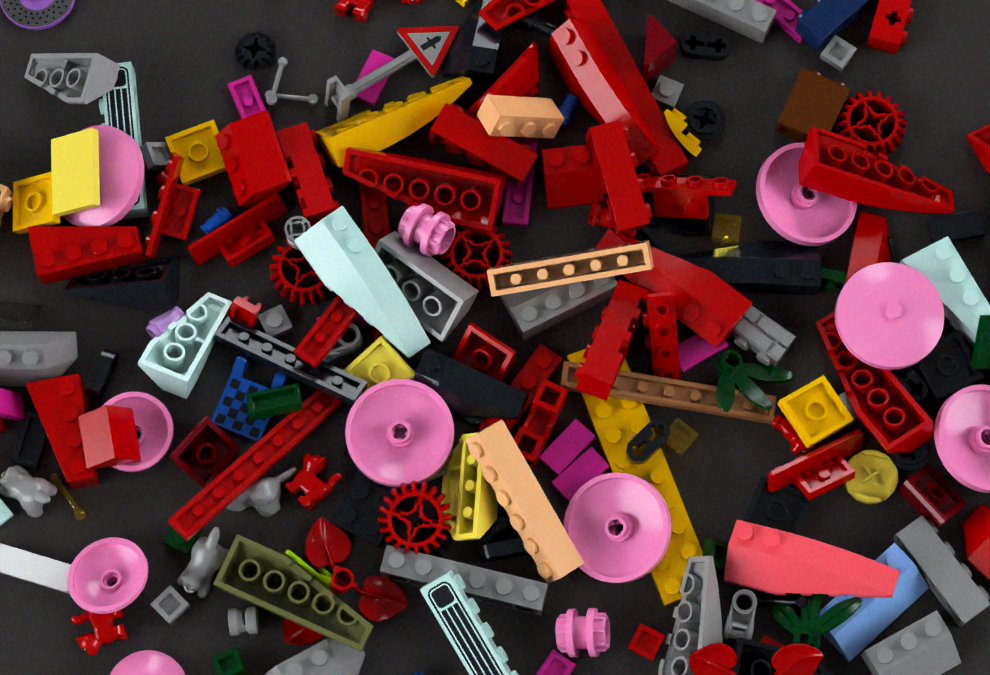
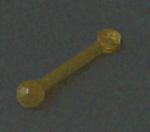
M53 472L50 475V481L56 483L75 511V518L77 520L85 519V511L79 509L60 481V474Z

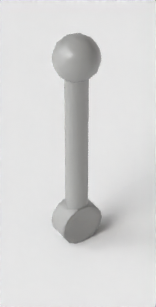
M285 57L278 59L279 67L271 94L266 98V102L269 105H274L277 102L276 92L283 68L288 63Z
M267 90L265 92V98H267V96L271 94V90ZM276 93L277 99L306 101L310 105L318 103V96L316 94L299 96Z

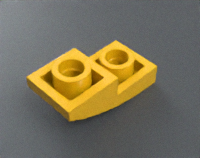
M676 108L672 111L666 109L664 115L672 132L680 143L697 157L702 150L698 146L701 141L690 132L686 136L682 134L688 125L684 122L687 117Z

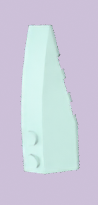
M343 205L321 219L294 241L324 285L339 295L350 308L355 309L362 315L368 324L378 329L383 334V337L407 358H410L431 343L393 277Z

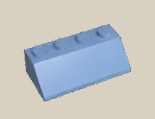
M895 542L875 560L900 571L893 597H859L862 603L857 611L845 622L824 634L848 662L857 656L929 589L914 562ZM840 594V597H835L820 610L818 619L835 604L856 596Z

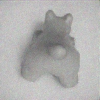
M19 465L9 467L1 475L0 483L2 485H0V493L5 497L17 499L22 508L31 517L41 516L43 514V505L51 501L50 496H55L57 493V487L54 483L44 478H33Z
M292 467L274 478L258 479L229 504L226 509L242 511L253 506L261 516L270 517L275 515L281 508L279 502L281 484L291 479L297 472V468Z
M218 527L212 529L208 538L201 537L195 542L191 549V560L177 580L178 585L184 586L186 592L193 593L197 591V595L200 598H205L209 594L212 578L215 572L221 568L229 552L228 549L218 544L220 536Z

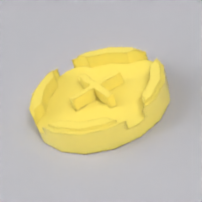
M864 450L854 455L848 461L855 470V478L844 483L847 492L855 500L864 504H878L887 500L894 493L898 484V470L896 465L890 460V457L885 453L877 450Z

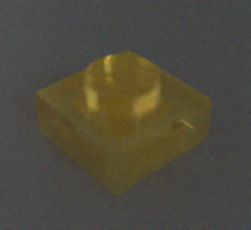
M716 213L712 241L738 245L742 216Z
M677 418L669 427L670 435L665 444L681 457L698 438L699 434L681 419Z

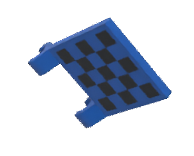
M238 356L211 420L219 427L258 442L263 437L271 417L251 421L248 415L246 394L270 388L242 378L249 366V362L246 358ZM277 372L271 389L286 386L288 377L281 372Z

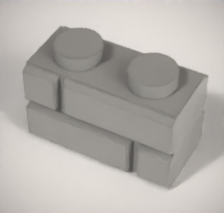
M753 306L750 307L732 334V337L735 338L734 343L743 350L749 348L757 354L756 358L761 363L767 366L772 364L775 367L793 345L796 338L791 332Z

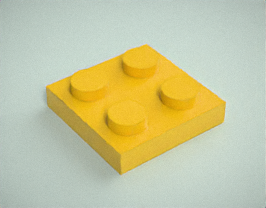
M214 119L165 137L170 153H177L184 159L179 176L182 184L185 186L226 171L215 138L219 131Z
M52 171L13 182L12 232L23 234L28 232L27 227L60 224V217L52 215Z
M824 375L780 399L777 403L807 449L848 426L854 420Z

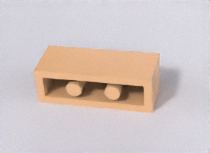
M486 95L477 113V117L489 136L554 139L565 119L551 98Z

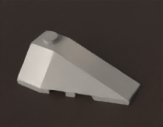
M99 53L31 54L24 78L68 104H88L113 90L118 78L120 65Z

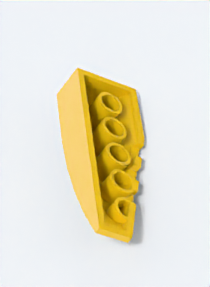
M465 76L455 78L431 87V93L426 94L425 91L416 92L408 95L406 98L407 102L391 101L384 104L382 111L371 112L369 109L316 131V136L332 164L343 169L347 147L380 152V150L408 137L439 115L445 103L451 105L472 85V81Z

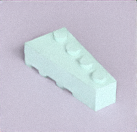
M947 236L902 259L900 264L916 269L929 279L940 295L944 316L974 347L980 315H990V305Z

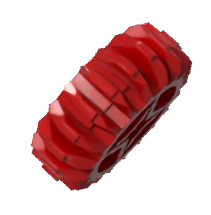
M869 90L865 97L859 92L856 94V99L851 96L847 99V104H843L838 115V123L835 125V130L840 131L839 135L865 144L866 150L875 155L879 152L886 155V151L892 154L895 151V146L899 147L901 145V138H904L906 134L903 128L906 127L907 121L902 119L905 113L904 111H897L899 102L890 103V95L883 99L881 98V91L876 96H872V92ZM860 111L861 121H858L855 126L851 127L850 118ZM890 124L891 134L882 140L881 130ZM860 137H865L869 141L863 140Z
M462 225L463 232L456 229L455 238L449 249L445 252V255L441 256V262L446 263L444 265L446 268L468 284L476 286L479 293L482 291V285H486V288L490 290L487 270L491 266L487 258L492 254L491 251L496 248L499 258L494 267L512 264L508 260L513 257V252L508 250L511 247L510 241H504L505 234L503 232L497 234L496 226H494L491 232L477 228L468 229L467 226ZM480 239L485 241L481 244H476L471 240ZM462 246L466 256L458 266L455 256L458 249ZM472 253L481 254L482 260H473ZM477 269L483 274H470L469 272Z
M287 240L286 249L283 246H278L277 249L281 255L274 254L272 256L275 263L271 264L269 268L270 271L274 272L270 275L271 281L276 282L274 288L276 291L282 290L280 293L282 298L290 295L289 300L291 303H295L299 298L300 304L304 306L306 299H310L312 305L316 304L315 297L319 296L324 301L326 299L325 291L333 294L334 291H331L324 285L304 256L298 259L293 258L302 253L300 250L292 248ZM286 267L296 274L295 285L290 284L284 276ZM310 267V272L301 273V268ZM309 282H318L314 286L305 288Z
M413 480L411 481V489L407 490L406 484L403 482L400 484L401 493L395 488L391 489V493L395 497L394 499L389 496H384L383 498L389 504V507H379V511L387 514L386 516L378 517V522L387 523V525L380 528V532H390L385 541L388 543L396 539L397 541L394 543L395 549H398L401 544L405 545V554L408 553L409 547H414V553L417 555L421 546H423L427 554L430 552L429 543H432L435 548L440 546L436 540L437 537L446 540L447 535L441 530H451V525L445 523L444 520L452 519V514L443 513V511L450 508V503L440 504L444 500L445 495L442 493L435 497L436 486H433L427 492L425 491L427 482L422 483L421 489H416V481ZM417 496L411 508H395L401 500ZM425 499L435 506L438 512V520L423 512ZM420 505L419 517L423 520L421 522L418 521L417 524H414L413 530L411 531V518L407 516L410 513L413 515V512L416 511L417 506ZM392 516L398 517L399 520L407 524L406 537L402 536L395 529ZM419 528H435L427 537L414 539L415 533Z

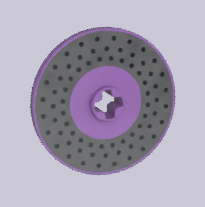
M0 0L1 8L8 19L17 26L29 30H43L57 25L68 16L75 3V0Z

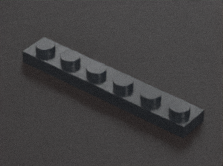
M229 316L214 333V341L351 406L367 389V381L324 361L315 369L294 355L295 347Z

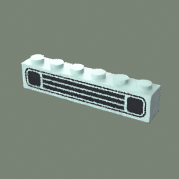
M131 62L117 63L120 65L114 88L104 94L103 99H99L101 115L104 114L105 123H101V125L112 126L124 131L135 140L140 148L142 140L135 70ZM145 173L143 186L136 203L121 220L148 217Z
M452 570L420 589L469 675H519L516 670L511 672L506 662L509 659L506 652L501 646L497 647L492 640L494 633L487 622L482 623L477 614L480 612V609L473 598L468 599L463 590L466 588V585L458 573L454 575Z

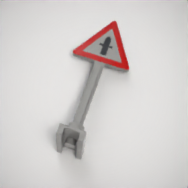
M459 27L398 28L397 34L410 50L353 84L344 86L336 75L327 80L325 105L327 108L333 104L337 107L336 120L338 122L347 119L350 101L356 98L357 94L414 60H418L430 77L434 78L458 33Z

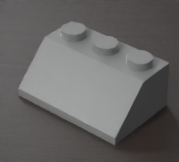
M937 610L866 649L861 654L872 675H941L961 664L952 634Z

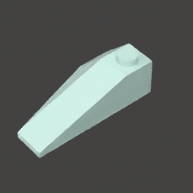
M210 292L206 293L186 311V314L176 323L173 321L167 327L166 332L159 337L156 336L149 342L138 361V366L162 390L187 399L215 343L214 333L226 319L232 301Z

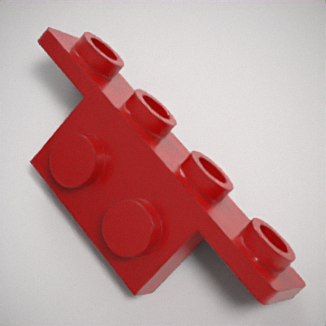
M174 154L173 160L170 159L167 163L165 172L168 175L167 181L159 190L158 200H161L158 210H154L152 214L151 225H153L151 236L147 235L143 250L146 251L145 256L151 259L156 258L162 235L188 241L202 192L200 189L177 183L184 161L177 154Z
M647 173L637 175V178L641 177L643 180L645 192L653 193L655 217L707 219L709 215L708 195L731 196L737 186L736 180H728L726 177L705 179L701 176L683 178L671 174L662 177L651 176Z
M275 193L188 246V250L198 266L221 253L230 267L233 268L277 241L267 225L286 214L288 210L280 195Z
M674 292L648 294L646 300L647 311L642 312L643 328H648L649 333H644L645 350L651 349L653 376L681 380Z
M857 429L851 433H846L833 442L823 444L806 455H800L795 460L774 468L768 473L769 491L773 493L791 483H795L806 498L811 500L854 479L855 470L844 458L862 449L863 432Z

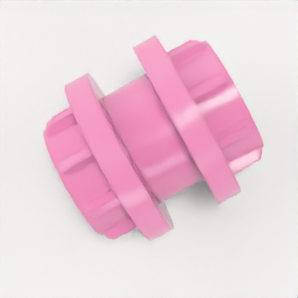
M423 203L419 206L412 205L404 212L398 226L399 237L403 239L404 245L410 248L414 245L417 247L420 245V252L427 257L437 254L442 255L453 242L456 232L455 224L451 222L450 216L442 211L433 216V207Z
M588 608L586 616H579L577 609H568L566 614H560L556 619L555 627L558 650L561 653H568L570 658L578 657L580 649H587L590 657H598L600 652H606L610 647L611 639L608 615L605 612L598 613L597 608Z

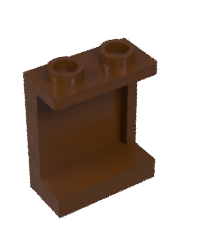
M802 68L780 114L775 131L802 143L806 142L812 126L831 132L848 97L850 88L846 87L839 80H829L822 77L816 70Z

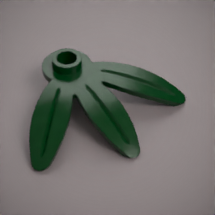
M728 350L722 352L716 359V366L722 373L716 387V400L722 411L729 412L735 397V385L751 403L765 410H771L773 408L771 401L751 379L766 383H782L794 379L793 373L788 370L763 364L742 363V357L736 351Z
M823 594L804 596L808 601V605L801 609V619H799L790 605L770 604V608L775 619L786 630L794 634L793 644H802L803 639L809 636V641L805 644L819 649L820 636L833 630L851 617L861 606L862 600L859 597H854L841 601L829 608L819 619Z

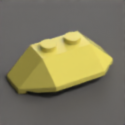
M476 433L462 434L459 439L460 443L454 448L444 465L446 475L443 476L442 493H444L445 498L441 501V505L450 503V508L443 511V513H451L452 519L444 520V522L451 525V530L448 531L455 541L480 539L497 520L498 501L496 493L491 484L484 478L482 468L476 458L471 455L466 439Z

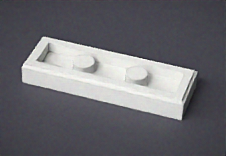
M0 543V573L69 594L67 577L71 564Z

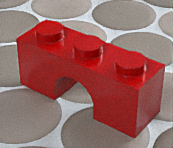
M543 379L532 401L529 415L524 425L520 426L514 438L526 462L532 469H534L568 398V389L546 379Z

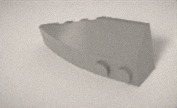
M713 556L688 557L680 587L682 598L679 605L675 606L672 617L676 618L672 634L668 633L665 644L669 646L665 659L660 661L658 675H694L689 665V657L692 653L710 644L723 643L719 589Z

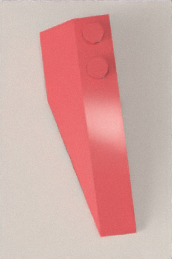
M737 520L728 543L724 582L774 595L797 593L801 594V596L828 594L829 596L840 597V594L855 595L856 597L892 598L900 571L867 557L811 538Z

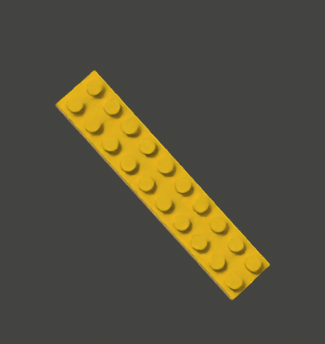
M586 349L567 355L568 362L585 363L586 359L583 356ZM625 358L620 370L631 372ZM581 393L611 472L627 473L646 480L659 491L668 506L672 525L670 543L664 557L651 571L664 607L681 601L680 587L688 557L702 556L703 552L662 449L660 448L648 461L639 465L631 463L626 456L628 443L651 422L645 406L640 402L610 397L606 401L590 394ZM653 428V434L649 438L650 441L657 437ZM644 443L639 448L633 446L634 451L632 455L635 457L639 454L643 457V450L647 444Z

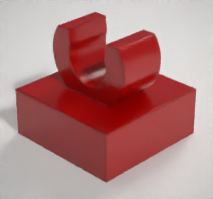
M237 296L232 302L229 317L255 328L262 304L258 303L255 306L249 302L250 297L245 296L242 299Z

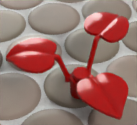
M320 517L313 524L306 539L305 554L308 561L314 567L322 568L329 564L330 568L334 571L330 579V592L333 594H345L352 588L357 594L362 595L358 602L360 612L367 619L377 622L388 620L408 607V601L402 590L393 581L384 576L373 575L367 577L363 583V590H361L357 583L354 582L353 573L349 569L334 565V563H341L346 560L350 553L351 544L346 533L324 517ZM283 618V640L289 644L306 645L314 643L323 637L319 633Z
M714 643L693 652L689 657V665L694 675H736L731 669L737 663V656L735 651L726 644ZM786 645L779 649L771 659L772 666L777 670L773 675H813L824 655L820 650L810 645Z

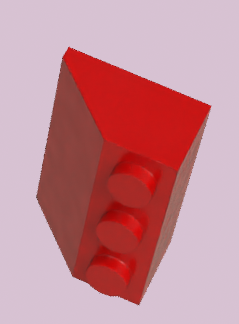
M262 111L229 123L215 136L239 206H255L275 193H279L292 182L268 111Z
M593 144L541 150L548 210L591 205L592 202L597 204L604 203V192L599 182L601 169L594 166L591 148L594 147Z

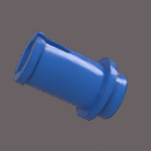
M566 94L558 108L565 118L560 128L570 125V118L580 104V100L572 94Z
M224 206L221 209L217 208V212L200 226L206 235L234 218Z

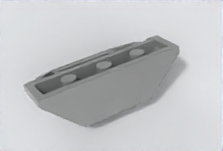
M0 331V386L26 387L25 383L60 377L78 358L76 332Z
M327 638L276 665L265 675H359L366 655L364 651H358Z

